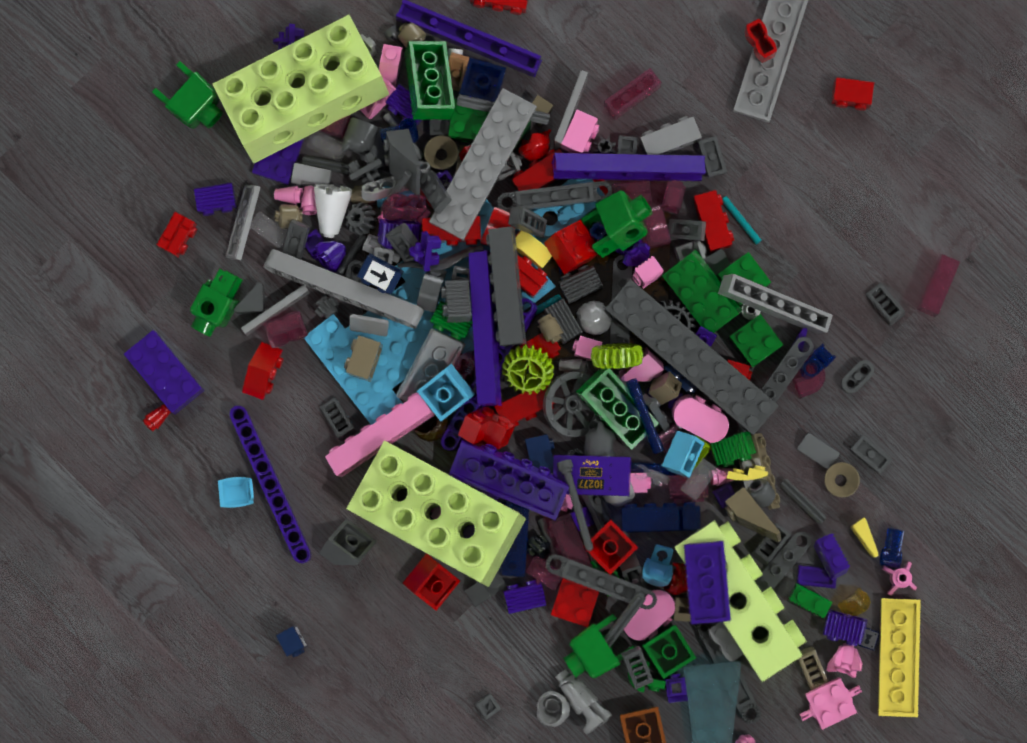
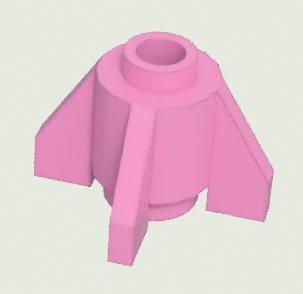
M907 561L904 568L895 570L883 566L882 570L890 575V582L892 584L887 592L888 595L891 596L898 588L909 587L913 591L917 589L912 583V574L909 571L912 565L911 562ZM901 574L904 575V576H903L904 582H901V581L899 580V576H900Z
M846 643L838 646V650L828 662L826 671H838L856 678L857 671L862 670V661L858 650Z

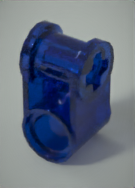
M822 343L800 369L801 375L805 379H813L837 356L832 355ZM807 365L814 367V374H809L806 371Z

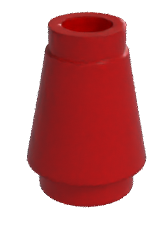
M162 404L145 415V419L142 422L153 432L155 429H159L171 412L166 405Z

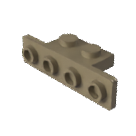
M762 433L752 434V440L757 453L751 455L752 459L744 462L738 459L740 468L745 471L744 475H748L749 468H753L754 465L765 467V471L769 473L767 477L761 479H765L770 483L776 495L768 509L780 508V497L776 493L775 477L770 468L771 460L765 448L766 440ZM753 480L744 481L746 490Z

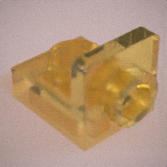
M859 587L854 594L840 601L837 606L845 614L858 616L868 610L871 602L869 595Z

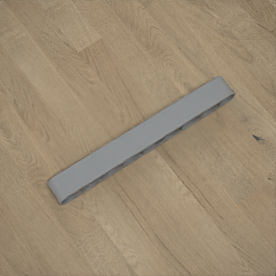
M271 249L263 265L271 273L413 329L417 328L424 313V310L415 304L387 293H381L377 289L275 249Z

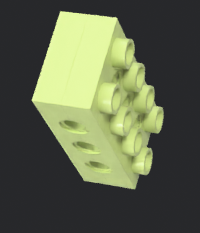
M350 15L213 83L232 125L253 163L390 95L382 75Z
M385 440L346 508L487 587L493 581L526 520L520 513ZM407 488V497L405 500L398 502L397 492ZM434 507H441V515L437 519L431 520L430 511ZM468 525H474V535L470 538H464V528Z
M714 520L678 543L675 549L685 563L684 544L724 541L729 599L736 592L743 593L747 598L742 606H734L729 600L731 621H726L724 624L763 682L802 657L803 655L798 647L807 641L793 619L783 625L777 616V613L784 609V605L772 587L763 592L758 587L755 580L763 574L751 555L748 554L742 559L739 558L733 546L741 542L730 523L727 521L719 526ZM757 626H764L768 630L767 635L762 639H757L751 634L752 630Z

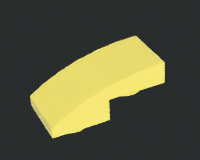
M520 230L517 233V251L522 256H527L538 268L542 269L552 257L547 247L527 232Z
M754 465L753 468H749L748 475H744V470L733 468V472L728 471L727 479L749 481L767 477L769 472L765 471V467Z

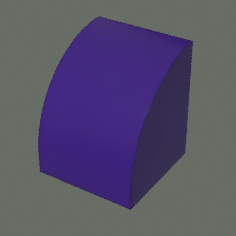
M587 506L582 508L588 528L595 523ZM573 512L570 516L579 532L578 521L575 512Z

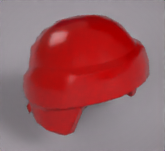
M551 129L544 131L542 134L532 133L530 140H522L521 147L518 148L520 155L530 161L545 157L549 152Z
M673 562L672 565L676 568L670 584L664 586V590L673 595L686 593L688 591L686 564Z

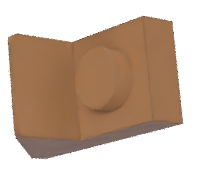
M451 52L449 67L452 89L462 92L469 70L470 57Z

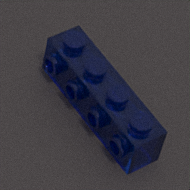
M506 500L502 504L520 513L526 520L498 572H502V576L525 577L529 509Z

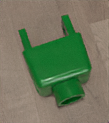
M179 61L176 66L189 78L170 100L157 88L152 93L165 104V108L169 113L189 128L195 129L202 123L206 128L210 129L223 114V111L216 106L220 98L216 90L197 71L193 73Z
M620 190L595 204L597 209L581 218L583 224L591 231L604 225L607 236L592 245L593 250L603 258L618 248L624 251L645 237L648 231L643 220L651 216L653 212L642 195L632 200L624 191Z
M219 269L213 281L208 279L205 284H202L190 308V312L196 316L191 327L209 337L212 336L216 327H226L235 312L233 309L240 303L234 297L243 279L228 271ZM213 303L214 312L209 314L208 308Z
M614 614L596 625L592 623L570 640L569 644L573 652L563 659L575 678L585 671L591 678H597L621 665L619 661L623 660L621 653L615 656L612 652L613 645L609 647L604 639L605 636L599 632L600 629L616 620ZM632 645V646H630L629 648H627L626 650H624L623 652L628 651V650L634 648L635 646Z

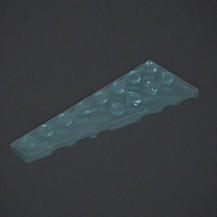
M741 660L684 667L693 743H732Z

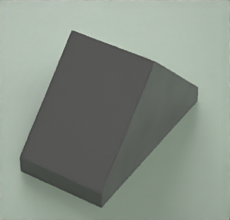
M258 282L233 309L238 315L261 314L265 311V294L262 283Z

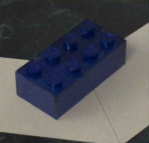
M695 502L682 503V506H676V503H664L663 507H656V503H648L644 507L637 508V504H625V508L620 509L621 530L624 533L696 531L701 529L700 506H695Z

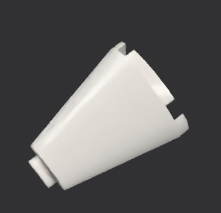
M317 184L314 186L319 231L323 233L324 237L334 238L335 235L339 234L352 195V189L345 186H340V188L334 187L333 184Z

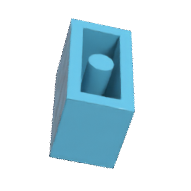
M677 431L662 466L672 473L690 478L705 443L694 435Z

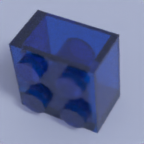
M469 58L459 95L495 102L503 87L507 73L506 67Z

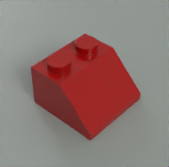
M610 520L591 538L593 549L587 552L611 575L638 547Z
M426 553L402 584L437 611L459 584L460 580Z

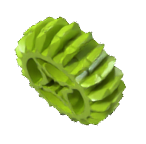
M612 343L595 346L592 348L591 353L592 365L597 368L607 369L638 366L642 364L643 358L642 346L632 343Z
M525 344L523 349L518 345L515 350H510L509 354L505 356V362L502 363V375H505L504 381H509V387L515 386L514 390L520 389L522 394L525 391H528L529 395L533 391L538 394L540 389L544 390L547 385L549 386L553 378L554 365L551 364L552 358H547V352L542 354V349L536 350L534 345L528 348Z

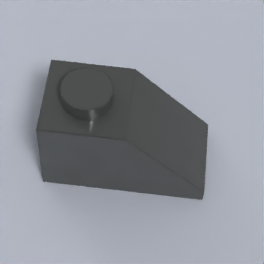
M633 552L619 566L623 580L648 589L642 577L643 572L635 552Z

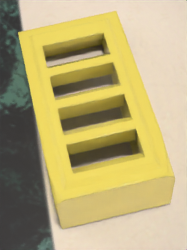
M864 517L850 527L870 557L876 558L879 554Z

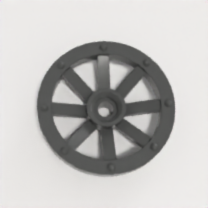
M577 371L563 373L550 383L543 399L544 415L551 428L559 434L568 437L584 436L590 429L597 427L598 422L601 421L594 413V416L588 423L580 412L582 409L592 411L576 393L581 387L583 380L586 382L591 377L586 373ZM576 379L570 393L566 381ZM559 386L564 395L563 399L554 397ZM552 402L562 404V407L553 414ZM566 412V424L564 428L557 422V420ZM573 414L583 426L582 428L572 430Z

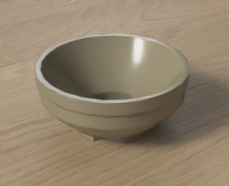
M447 136L433 137L425 145V160L430 164V167L436 170H447L458 159V147ZM439 150L447 152L445 160H438L436 158V153Z
M840 462L828 468L824 482L827 490L832 495L844 498L856 492L860 484V477L855 467L851 464ZM843 475L846 478V484L838 486L835 483L836 476Z

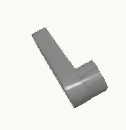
M419 161L420 179L430 170L428 162ZM394 176L366 183L362 186L361 196L366 201H375L388 197L399 180ZM404 186L400 193L409 191V189Z

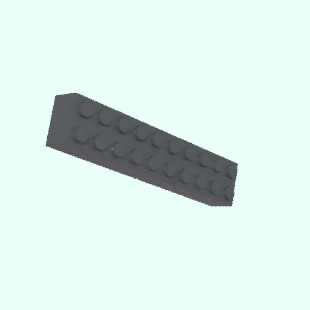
M631 279L605 308L751 434L754 435L779 406Z

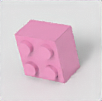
M576 110L562 141L561 151L563 153L589 154L592 144L590 140L591 138L595 140L599 131L598 118Z

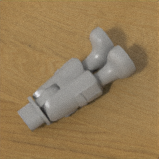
M567 669L555 676L560 683L558 686L561 687L575 713L578 715L583 713L587 723L583 728V732L586 735L590 734L598 726H602L613 716L608 710L597 703L598 698L590 689L586 688L587 686L584 682L575 678L574 675H570Z

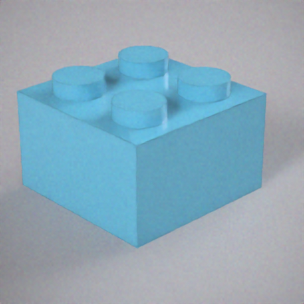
M452 364L417 390L440 421L444 420L475 395Z

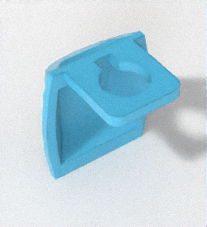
M232 477L218 481L220 507L235 508L254 503L251 478Z
M659 544L655 545L651 559L647 558L642 570V577L647 583L658 587L669 585L673 575V568L670 565L674 551L672 548ZM665 551L668 556L663 561H659L657 552Z

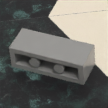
M688 116L678 119V123L673 125L667 123L660 126V130L655 132L653 130L644 132L642 137H640V143L645 155H666L700 141L702 136L694 117L688 118Z

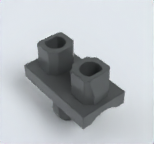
M372 151L363 156L367 163L365 167L361 168L357 160L348 164L349 172L351 173L349 176L353 182L367 175V177L361 180L364 185L368 182H373L375 178L380 176L378 171L371 174V172L384 166Z

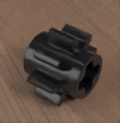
M537 535L533 536L527 543L529 547L527 552L534 559H537V557L543 559L550 553L549 545L551 543L543 535L540 538Z

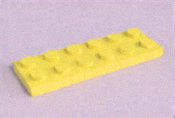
M881 598L878 716L918 717L921 600Z

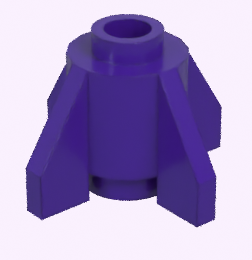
M642 239L624 251L620 248L615 250L617 253L625 255L623 263L626 266L641 265V263L648 260L650 255V247L643 243Z
M337 241L320 242L315 246L317 252L313 253L311 257L317 261L319 260L326 270L335 273L342 259L346 256V248L341 242Z

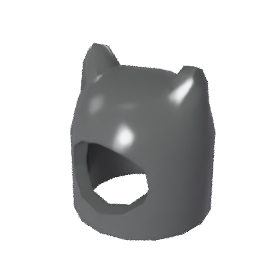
M350 118L344 134L342 151L351 150L359 154L361 160L364 161L363 156L369 153L373 147L379 128L366 121Z
M601 421L598 422L597 427L590 429L586 433L584 456L615 457L613 443L616 436L612 430L605 428Z

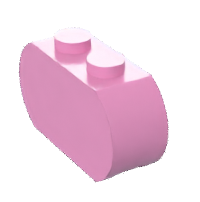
M691 395L679 397L672 407V417L678 426L710 443L718 442L726 436L729 422L720 406L714 403L710 406L705 403L706 399L699 395L695 397Z
M652 590L657 597L656 605L651 609L639 608L624 628L627 636L634 640H645L647 637L651 640L658 633L657 628L661 625L665 627L673 620L671 616L675 611V603L667 592ZM648 594L645 596L644 605H650L653 601L652 596Z

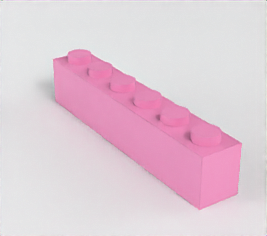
M419 393L410 395L407 398L408 401L404 404L395 405L391 409L392 412L379 416L376 419L377 422L371 426L369 424L361 428V432L356 436L352 435L344 440L345 443L340 447L335 446L330 449L329 454L325 458L336 476H345L375 456L384 440L392 444L435 415Z

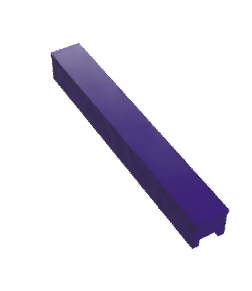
M407 0L402 1L399 12L396 14V21L401 23L407 22L408 24L414 23L421 27L425 33L534 78L542 62L541 56Z
M554 153L551 161L554 179L702 181V175L706 173L705 156Z
M488 250L469 253L477 405H482L483 407L502 406L499 351L496 339L497 323L494 320L496 304H493L492 292L495 291L494 284L492 285L490 281V273H493L492 265H489L488 254H491Z

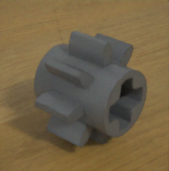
M600 136V142H594V146L598 147L593 151L594 154L616 153L612 149V147L616 146V142L611 143L610 137L603 139ZM604 145H608V149L605 152L601 151Z
M324 296L316 302L315 305L318 308L315 312L320 318L325 316L327 319L338 312L336 306L339 303L334 297L328 298Z

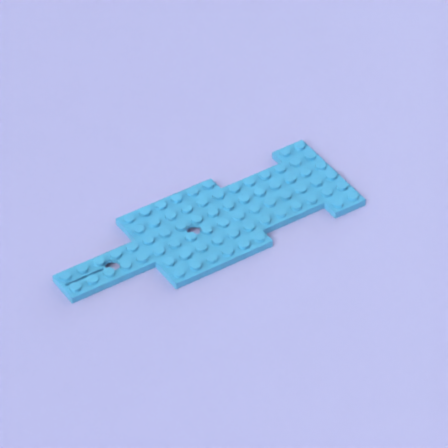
M569 179L561 186L594 181L593 179ZM598 187L597 194H599L600 196H605L604 193ZM487 199L478 214L481 219V239L494 210ZM597 202L531 210L541 217L546 212L553 211L558 217L556 224L552 226L546 225L544 238L532 236L545 246L544 242L555 232L581 220V218L596 208L595 204ZM515 229V236L520 231L519 229ZM459 242L457 246H447L446 243H441V248L432 249V252H437L439 260H442L461 250L477 245H466V242ZM483 245L484 250L490 251V247ZM517 251V256L519 255L522 258L523 256ZM469 257L444 269L447 271L444 283L451 280L454 266L469 269ZM534 263L531 264L536 270L538 269ZM413 267L399 268L404 271L401 277L405 280V283L389 295L417 305L419 291L426 271ZM457 273L458 277L467 278V275ZM546 276L548 282L534 299L521 289L522 299L526 298L536 303L553 290L555 285ZM470 287L469 291H470V302H471V287ZM440 293L439 302H440V300L443 301V302H445V298H441V293ZM530 303L524 305L523 311L531 307ZM424 310L416 329L370 311L362 315L388 320L390 324L386 337L351 331L350 325L345 329L333 314L303 338L372 425L377 422L376 419L379 416L392 412L391 409L395 405L403 404L397 398L393 389L404 381L431 328L434 329V324L430 322L434 313ZM473 325L466 339L461 338L460 340L466 344L461 352L464 357L474 351ZM443 330V332H441V333L446 334V335H448V336H450V334H451L450 332H448V331H446V330ZM358 335L380 342L383 345L371 382L348 375L344 368L347 357L351 358L352 355L350 348L353 339H357Z

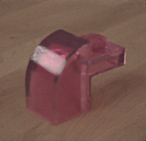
M811 354L803 364L807 375L793 381L800 399L816 393L825 381V370H816L818 364L815 357H811Z

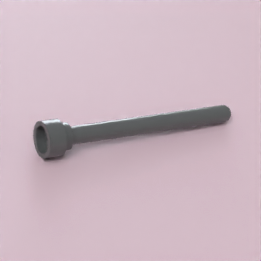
M571 459L557 463L558 471L564 475L566 484L569 485L568 491L586 550L591 551L593 544L571 474L573 472V463Z

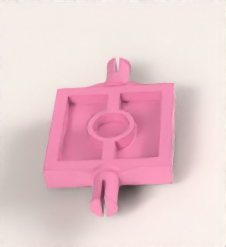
M838 677L805 693L809 702V710L799 715L802 721L813 716L823 730L857 713L852 697L862 693L859 685L848 690L844 686L842 679Z

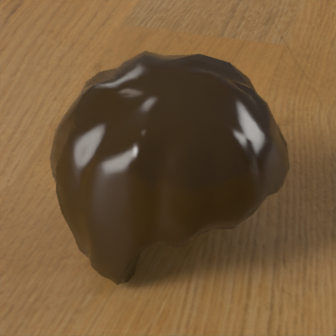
M434 415L413 429L415 435L424 441H437L443 437L447 430V417L440 421Z

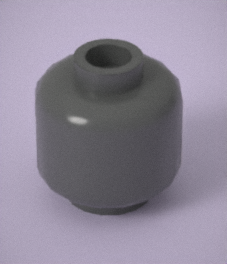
M765 479L753 480L747 489V492L760 508L771 505L776 496L774 489Z

